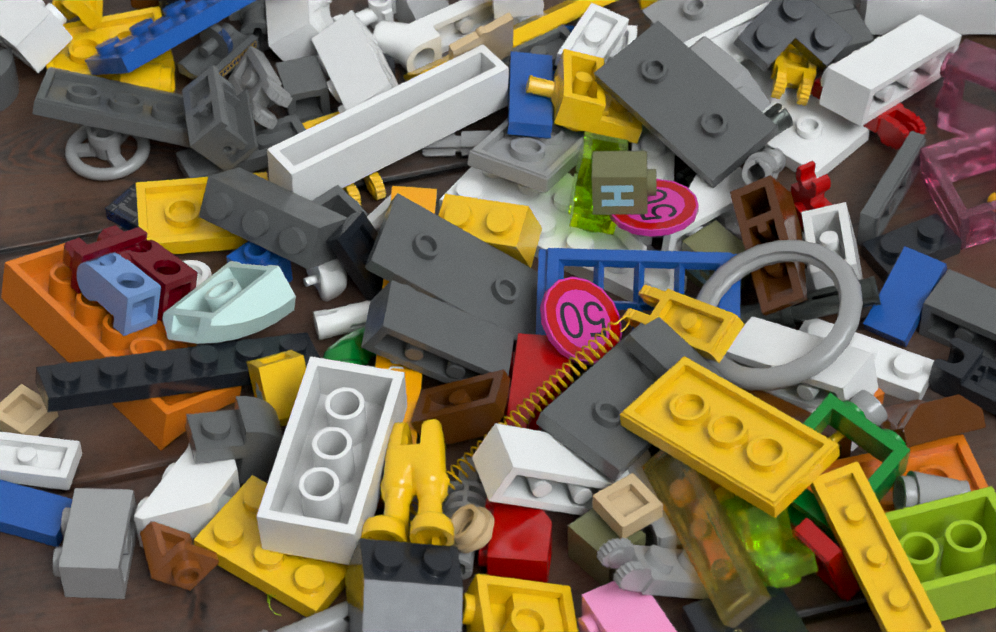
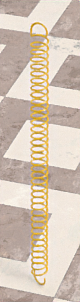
M624 316L616 323L608 322L607 328L601 329V334H595V340H589L588 346H582V352L576 351V358L570 357L569 364L563 363L562 369L556 370V375L549 376L550 382L543 381V387L536 388L537 393H530V399L526 398L523 400L524 405H517V411H510L511 417L505 416L504 423L498 422L497 424L507 425L505 420L507 418L513 421L517 427L522 428L514 420L513 412L518 414L526 424H529L528 420L520 413L519 406L526 409L530 416L535 418L534 413L527 408L525 401L531 402L539 412H542V409L533 401L532 395L539 397L543 404L548 406L547 401L540 396L538 389L544 390L552 400H555V397L546 389L545 383L552 385L554 390L561 394L560 389L553 384L551 377L557 378L565 388H568V385L559 377L558 371L565 373L567 378L574 382L572 376L565 371L564 366L568 365L577 376L581 377L580 372L572 366L571 359L576 360L582 369L587 371V367L578 359L577 354L584 355L586 360L591 365H594L592 359L585 354L584 347L590 349L593 355L600 359L599 354L591 348L590 342L596 343L603 353H607L596 337L601 336L608 346L613 347L611 341L604 336L603 330H607L619 342L618 336L610 330L609 325H616L624 318H628L627 325L620 331L623 332L630 323V317ZM477 441V446L479 447V442L482 443L483 441ZM473 446L470 448L471 454L464 453V459H457L458 466L451 465V472L446 471V473L455 477L460 484H462V481L455 475L452 467H456L466 478H469V475L460 466L459 461H463L473 472H476L475 468L469 464L466 454L472 457L474 455L472 449L477 450V447ZM449 483V486L456 491V488ZM412 501L410 504L411 509L409 508V511L416 516L417 513L415 512L412 503L417 506L418 503Z

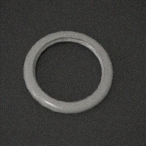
M777 240L756 245L735 255L720 266L703 285L696 298L697 300L717 307L719 301L731 286L747 274L776 263L801 262L823 270L832 279L838 291L840 307L837 320L824 340L806 355L790 363L770 368H750L738 365L726 356L723 357L720 363L705 357L703 358L729 382L751 391H773L795 386L818 375L834 363L849 346L858 328L863 306L861 284L853 268L839 254L812 242Z

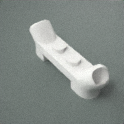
M461 0L409 24L381 21L375 26L373 35L382 53L388 54L394 59L395 64H401L408 72H412L442 58V53L449 51L450 44L474 32L479 26H485L496 19L493 17L491 2ZM534 15L513 17L514 24Z

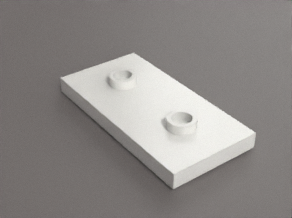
M750 59L741 63L749 71L771 103L762 112L765 113L774 104L779 103L782 105V109L786 108L792 117L793 126L784 130L764 145L765 149L771 147L774 150L777 147L782 150L786 156L785 166L796 172L799 166L813 160L816 163L815 174L819 178L828 174L868 141L870 131L868 128L859 126L819 104L820 100L810 95L806 106L796 104L798 89L786 87L780 100L772 98L771 89L774 79H771V71L766 70L764 72Z

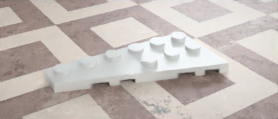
M471 167L445 193L529 206L542 227L535 252V257L537 258L539 249L548 248L629 250L613 233V221L610 219V215H593L592 193L569 173L560 179L547 193H543ZM445 194L439 199L440 209H441V205H442V202H443V199H444ZM646 245V250L657 251L651 245ZM564 266V271L579 278L588 279L593 283L594 267ZM604 267V290L628 301H633L634 268ZM645 268L644 285H650L663 291L667 289L674 291V269ZM685 275L684 292H685L686 289H687V276H686V275Z

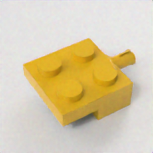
M563 48L554 74V81L529 75L525 93L551 98V102L554 105V124L561 125L571 131H586L603 135L613 141L624 140L638 143L642 132V123L595 81L594 72L604 65V58Z

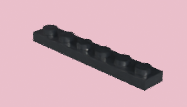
M307 332L289 333L265 338L243 339L234 342L36 367L35 383L47 412L252 385L247 367L248 361L293 350L304 356L307 367L310 356L320 358Z

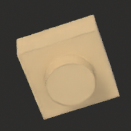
M20 384L0 402V430L2 432L38 436L59 417L57 411L47 412L41 395L23 384Z
M634 473L593 495L592 508L620 538H627L663 517V504Z

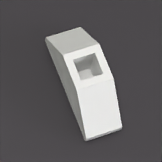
M188 444V448L178 461L171 463L166 468L161 482L151 495L144 497L136 508L134 522L140 546L143 547L140 532L151 521L190 533L191 539L195 538L240 489L235 460L195 463L190 444Z

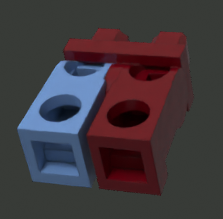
M114 225L103 229L98 235L97 242L87 244L80 238L67 241L64 245L63 263L72 271L70 287L78 294L82 293L88 300L97 301L114 316L113 327L125 336L157 324V319L162 322L164 312L196 288L198 272L156 241L147 240L148 233L142 228L137 227L124 232Z

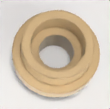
M468 504L459 508L450 518L454 524L455 531L454 544L452 546L457 547L461 553H470L481 549L492 537L494 516L484 507Z

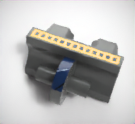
M227 22L221 26L214 24L200 32L202 43L178 63L179 73L194 80L210 66L214 65L219 69V74L222 77H225L228 73L232 74L249 46L256 49L259 47L258 37L252 34L244 35Z

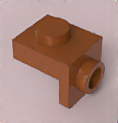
M151 521L140 532L152 579L191 591L219 563L216 552L193 545L190 533Z

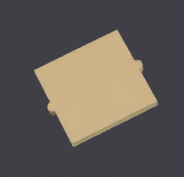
M507 13L485 26H479L474 32L450 44L449 60L482 44L500 60L510 56V52L513 51L514 24L511 14Z

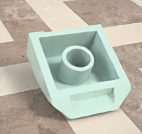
M230 261L166 310L163 314V323L169 340L196 344L236 340L257 333L277 323L294 311L296 296L279 266L241 264L240 262Z

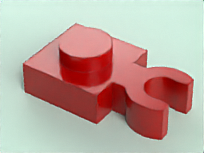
M813 160L796 169L797 182L791 185L790 191L800 227L803 231L802 212L832 205L824 197L825 192L831 186L830 177L825 174L817 178L815 174L816 163Z

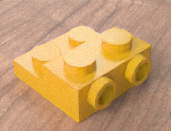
M476 574L466 593H463L462 624L466 625L467 632H578L570 586Z

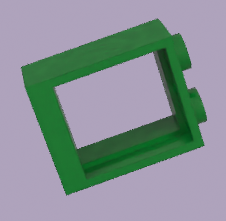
M830 393L803 423L820 434L830 425L882 462L868 479L879 502L894 486L896 477L902 476L906 472L911 449L906 446L904 440L894 431L881 429L868 420L864 412L850 401H841ZM807 488L779 514L795 527L808 518L840 548L814 493Z

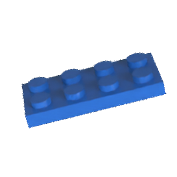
M185 0L174 2L162 9L164 16L154 22L152 18H148L129 28L131 34L122 40L114 37L97 45L95 48L98 53L86 59L85 62L92 75L130 73L256 0H191L187 3Z

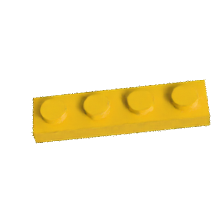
M856 461L816 478L811 483V489L882 632H946L859 462Z

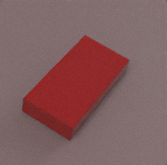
M808 518L804 519L794 529V534L813 572L843 601L846 600L848 602L860 591V588L842 550Z

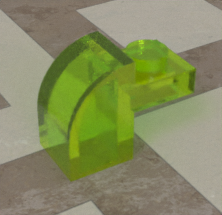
M584 132L569 201V227L583 229L590 233L600 232L614 235L616 224L610 219V215H593V152L628 151V140Z
M739 496L720 502L725 530L733 556L744 578L754 590L766 586H792L800 582L802 576L818 571L814 552L793 538L787 508L774 518Z

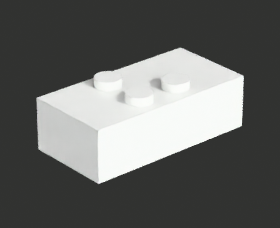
M310 356L256 516L263 550L345 565L350 564L358 541L361 538L365 520L375 516L381 496L380 484L384 475L385 455L392 427L395 422H403L408 407L405 372Z

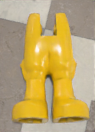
M429 419L423 422L419 444H413L411 430L406 422L394 423L387 445L384 475L380 484L381 496L385 503L383 515L373 516L365 520L361 533L362 539L452 546L454 544V524L449 517L443 514L442 503L448 494L450 479L446 474L444 435L442 425L438 420ZM417 496V515L411 521L409 527L410 504Z

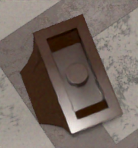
M502 369L421 390L411 423L421 436V428L424 421L429 419L438 420L442 425L444 442L447 444L482 437L488 434L494 424L500 422L504 416L510 378L506 371Z
M959 394L929 402L916 399L884 407L888 419L881 424V429H890L897 433L904 440L907 447L986 428L983 409Z

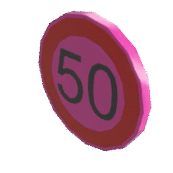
M657 179V196H648V214L610 215V219L619 228L632 234L649 237L670 235L684 230L695 221L699 212V205L696 195L688 187L674 181Z
M568 277L556 281L544 293L540 306L541 323L548 340L561 355L568 359L570 357L576 358V351L582 352V346H588L589 340H595V334H601V329L607 328L608 322L616 323L621 319L614 302L602 288L588 279ZM621 321L616 325H609L610 330L618 336L619 342L622 338V332H620L622 330ZM603 330L604 336L611 341L613 347L616 346L619 342L607 330ZM601 336L596 337L607 353L613 348L608 346ZM590 342L591 348L599 354L600 359L607 354L603 353L596 343ZM584 347L585 354L592 359L594 364L597 363L600 359H597L590 349ZM577 354L578 359L584 365L592 366L584 355Z

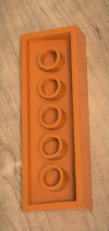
M65 243L7 261L4 264L1 299L68 363L198 346L195 343L169 340L163 321L161 322L158 319L157 324L123 336L113 327L114 316L97 301L88 300L82 293L78 294L70 287L72 271L63 263ZM242 386L113 403L112 405L162 451L186 431L187 414L215 412L234 403L236 396L241 394Z

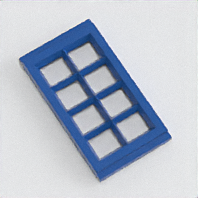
M539 249L536 334L546 335L541 323L540 306L544 293L556 281L564 279V266L594 267L593 283L603 290L604 267L634 268L633 301L613 302L617 310L631 308L643 312L653 311L655 308L645 303L638 295L644 285L645 268L674 269V291L684 295L685 269L714 270L715 272L737 254L730 252L612 249ZM741 279L731 286L717 305L718 308L734 313L739 318Z

